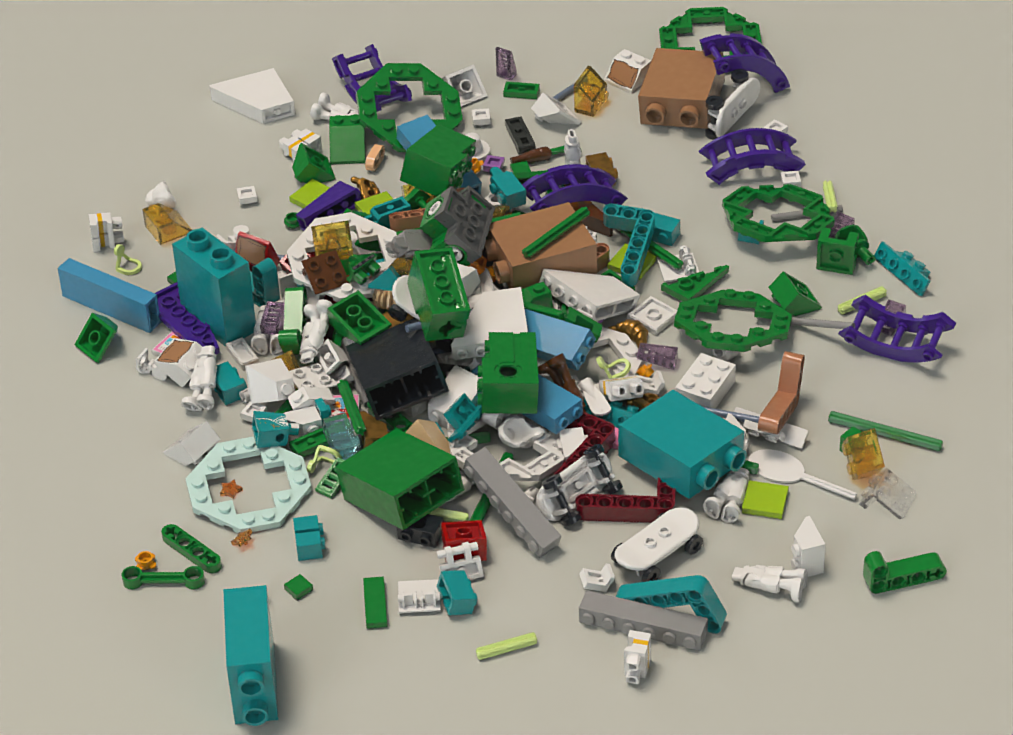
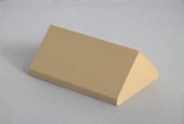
M417 419L405 432L450 454L448 440L433 421Z

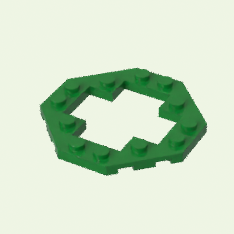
M724 7L689 8L683 16H677L670 21L668 26L659 28L660 47L666 49L695 50V47L678 48L676 33H692V23L700 24L707 22H724L725 31H742L743 35L752 37L762 43L759 24L755 22L749 23L745 17L737 13L731 14ZM729 51V55H725L723 57L730 56L733 54Z
M386 63L356 92L359 123L365 128L371 129L373 134L382 141L390 143L397 152H406V150L396 139L395 119L377 118L374 96L390 95L389 81H422L423 95H440L444 119H431L436 126L440 124L454 130L463 120L458 90L421 63Z
M783 184L781 188H774V185H759V189L741 186L722 200V207L733 231L743 236L752 237L759 242L816 240L819 238L822 227L831 229L835 222L834 217L830 215L827 204L823 202L824 198L822 195L792 184ZM780 197H783L790 202H797L805 206L803 208V215L808 216L811 220L801 228L784 222L774 229L749 220L753 217V210L744 208V206L756 198L763 200L765 203L772 204Z
M727 289L680 302L674 319V327L684 329L686 335L694 340L699 339L702 341L701 345L705 348L747 352L751 350L752 346L758 345L763 347L772 344V340L775 339L781 341L788 339L792 314L761 294L752 291L739 292L734 289ZM719 305L755 308L754 317L772 320L769 330L761 327L750 328L748 336H742L740 334L728 335L721 332L711 333V323L704 321L695 322L698 311L717 313Z

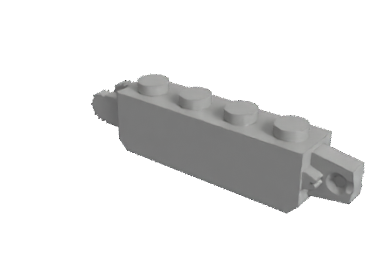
M405 229L402 233L393 237L392 242L387 243L385 248L389 254H396L398 258L409 260L413 259L415 251L430 250L433 239L421 229Z

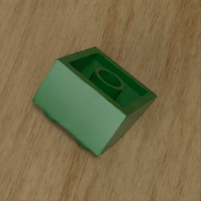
M784 271L768 287L773 293L771 295L772 298L780 303V307L794 316L803 315L822 308L806 284Z

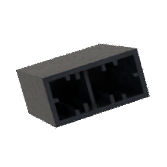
M416 318L391 327L361 345L355 342L345 346L376 421L449 391L438 360L429 342L425 340L423 330L420 329L412 332H406L405 325L418 322Z

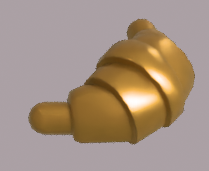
M351 177L350 181L356 184L361 192V200L380 193L374 181Z
M626 319L614 326L608 327V329L626 333L631 340L636 342L639 350L645 348L648 330L640 321Z
M646 393L643 394V397L627 399L625 403L627 406L635 405V407L642 410L660 397L657 394Z

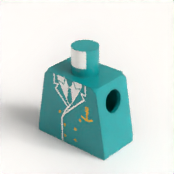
M253 411L252 431L257 448L287 445L289 435L299 434V424L288 423L286 415L283 413Z

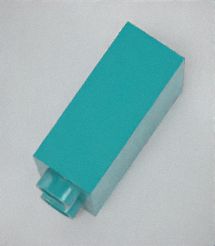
M203 227L188 232L184 238L173 243L172 247L181 305L185 306L186 310L205 324L206 322L210 325L215 339L225 347L226 343L242 337L246 338L253 334L256 319L249 262Z
M671 390L619 424L618 456L658 480L660 478L662 483L666 482L670 488H675V491L690 499L703 489L710 490L713 488L718 479L729 471H738L743 466L747 457V453L744 450L745 431L675 390Z
M267 586L223 589L226 667L235 724L246 723L251 726H257L266 721L278 720L275 651Z

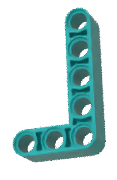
M607 204L603 208L604 225L608 228L632 232L621 265V282L628 287H633L638 282L655 231V214L649 209Z
M266 258L253 266L252 272L250 271L253 302L258 307L273 305L276 301L280 300L277 267L272 259Z
M701 575L623 584L619 587L615 596L661 608L690 605L696 616L708 618V632L712 634H717L721 631L727 616V612L710 582Z

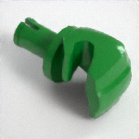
M858 225L843 227L836 233L835 239L846 241L849 232L859 233L855 255H857V258L860 257L866 265L874 263L876 257L868 250V239Z

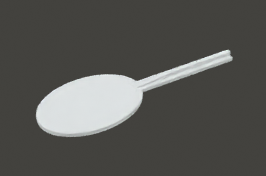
M764 449L755 451L749 456L748 461L759 464L757 475L766 480L777 483H793L801 479L853 500L858 495L856 492L806 474L802 463L788 453Z

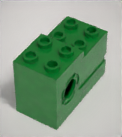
M438 124L406 150L400 181L434 196L442 194L451 186L455 189L460 188L463 183V175L467 172L469 173L473 163L471 160L476 152V140Z
M453 248L415 251L407 284L415 313L419 315L425 340L434 341L464 337L467 325L466 320L469 318L471 310Z
M489 332L488 340H485L484 345L485 352L488 353H485L484 357H482V365H478V377H481L477 380V392H481L478 393V405H481L482 413L537 414L539 379L536 332H520V334H513V332Z

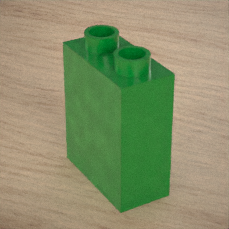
M397 428L335 466L344 500L402 530L465 490L456 456Z

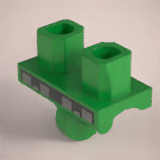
M374 252L366 258L362 255H351L347 265L350 269V276L346 280L349 283L355 280L358 284L363 285L369 278L366 272H369L372 276L379 274L381 267L376 262L377 255Z

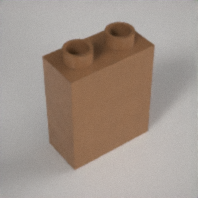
M656 48L638 95L640 123L708 129L711 115L708 114L709 109L706 107V99L709 96H720L725 82V73L716 74L713 60H716L712 54L705 56L703 51Z
M569 202L490 224L482 256L487 259V262H494L493 270L499 284L506 282L509 288L521 287L522 290L539 283L543 269L597 274V244L582 221L531 258H525L522 254L524 248L575 212Z

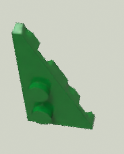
M718 266L710 273L705 274L704 271L688 277L678 278L677 283L670 285L666 282L662 283L661 291L681 301L699 297L729 272V266Z

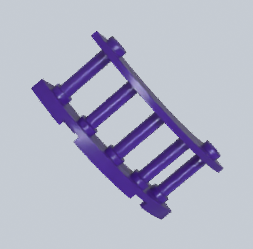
M735 33L724 36L716 34L700 39L703 54L705 56L712 54L716 59L713 60L717 75L736 69H744L763 76L771 84L774 93L790 87L786 75L776 65L771 53L756 39ZM730 51L733 55L722 57L719 52Z
M373 44L365 47V53L349 58L340 54L332 58L339 77L344 78L347 84L344 86L356 104V92L361 88L357 81L372 77L383 67L378 57V51L374 48ZM369 58L373 67L372 70L356 75L351 73L348 65ZM389 81L390 95H374L376 111H381L382 105L396 100L402 102L412 101V92L407 84L402 85L396 81Z
M749 128L730 132L714 139L699 150V153L709 159L713 166L706 172L707 177L718 185L737 174L739 170L745 168L750 170L764 168V166H773L774 169L788 172L799 171L806 165L804 160L793 155L790 147L797 142L795 138L781 131L767 128ZM755 144L767 145L768 149L757 150ZM748 145L749 151L736 153V147ZM729 151L730 157L719 162L717 156Z
M582 164L553 167L547 169L548 172L539 176L537 174L522 184L526 189V197L531 201H535L530 207L532 211L578 201H594L605 205H622L628 199L624 194L612 188V185L617 182L612 175L602 169H595ZM571 184L569 186L559 188V185ZM549 189H552L553 192L545 195L542 198L540 197V194Z
M865 294L854 299L851 305L858 311L854 320L855 328L849 326L839 331L838 334L847 343L853 344L871 354L900 362L919 363L942 358L943 355L935 348L942 332L954 329L956 322L943 311L937 314L923 315L922 318H914L911 314L898 311L894 314L886 311L885 306L877 303ZM864 316L876 321L870 337L858 331ZM885 325L897 329L890 345L877 341ZM904 332L917 333L911 347L898 346ZM933 334L930 343L920 346L925 335Z

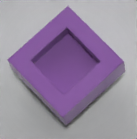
M487 155L483 164V171L490 172L492 167H499L502 170L505 157Z

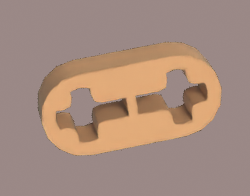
M374 144L366 158V170H377L384 158V145Z

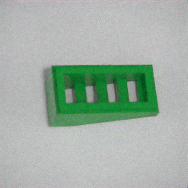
M338 457L316 486V492L331 499L336 495L341 486L335 466L345 461L344 459Z

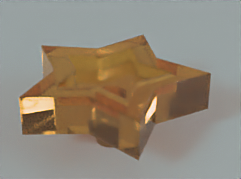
M235 479L229 483H221L222 490L220 496H229L234 499L236 493L243 491V488L236 485Z
M248 529L244 532H239L237 537L231 541L232 545H238L239 547L243 544L247 545V541L252 539L250 537L253 533L252 530Z

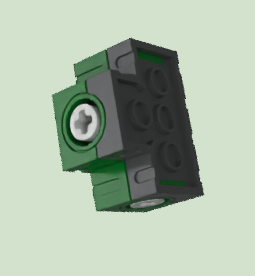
M469 185L459 193L451 186L427 203L419 228L433 239L430 249L452 247L456 262L468 266L482 256V250L485 246V239L489 232L495 207Z

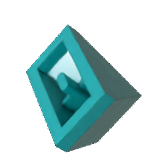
M391 266L369 283L368 288L392 291L394 282L401 276Z

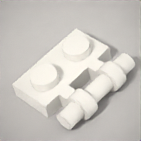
M464 542L460 546L452 548L447 546L443 550L436 551L437 558L446 557L447 562L439 564L440 573L441 571L464 570L467 578L470 580L484 577L480 556H472L471 551L478 550L477 542ZM464 553L463 559L454 561V555Z

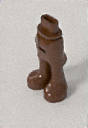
M563 353L538 366V374H548L556 385L581 398L583 412L587 413L584 409L586 405L582 393L577 387L575 379L571 378Z

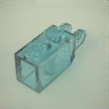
M343 413L324 418L322 429L329 447L339 452L344 460L358 453L360 440L358 436L354 435L352 420L348 419L347 414Z

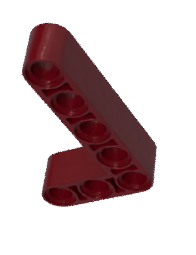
M583 412V415L574 420L565 429L582 427L584 435H588V437L554 475L559 474L584 456L585 450L596 444H602L604 448L603 453L607 454L615 442V426L611 422Z
M658 478L657 496L580 494L575 499V511H579L581 515L580 520L652 523L661 513L675 508L676 491L675 488H670L666 482L662 483V480Z

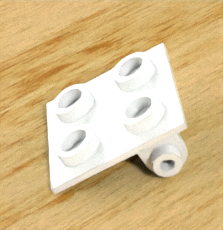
M685 245L680 247L679 255H674L684 263L680 270L674 269L657 257L664 282L677 281L678 278L688 277L699 272L693 253H690V248Z
M321 362L289 371L298 390L302 387L329 388L332 393V387L338 386L332 376L325 372Z
M439 579L398 581L399 613L441 611L440 592L436 587Z

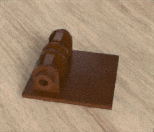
M336 250L301 261L304 267L302 273L304 276L307 275L315 295L341 287L344 283H349L346 280L347 275Z

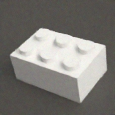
M700 353L675 387V391L703 407L716 409L735 383L736 364Z

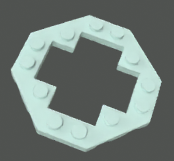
M254 437L217 443L186 477V485L193 513L199 516L203 514L209 517L210 521L223 527L227 525L240 535L281 527L285 522V518L292 514L301 504L302 498L312 491L302 456L280 446L257 448ZM261 455L264 469L280 466L285 468L290 489L272 493L274 508L236 514L233 500L212 503L207 480L225 477L223 462Z

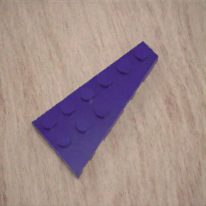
M178 282L155 293L158 299L159 319L180 339L196 341L202 347L214 346V354L220 353L210 325L206 322L205 324L189 313L185 306L181 305Z

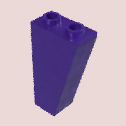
M342 181L334 184L296 214L301 230L305 231L315 218L343 214L347 208L355 209V202L361 200L362 197L359 189Z

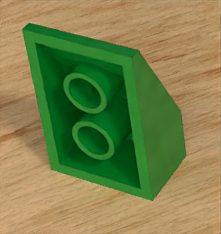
M357 114L329 117L330 165L365 163L366 131L365 127L359 123V116Z
M359 290L327 308L329 324L340 335L360 345L392 327V324Z

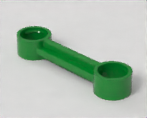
M129 566L121 573L124 587L131 590L141 587L143 583H184L189 589H199L205 583L204 571L198 566H190L184 572H142L137 566ZM131 576H137L135 579H127ZM192 576H199L197 579H188Z

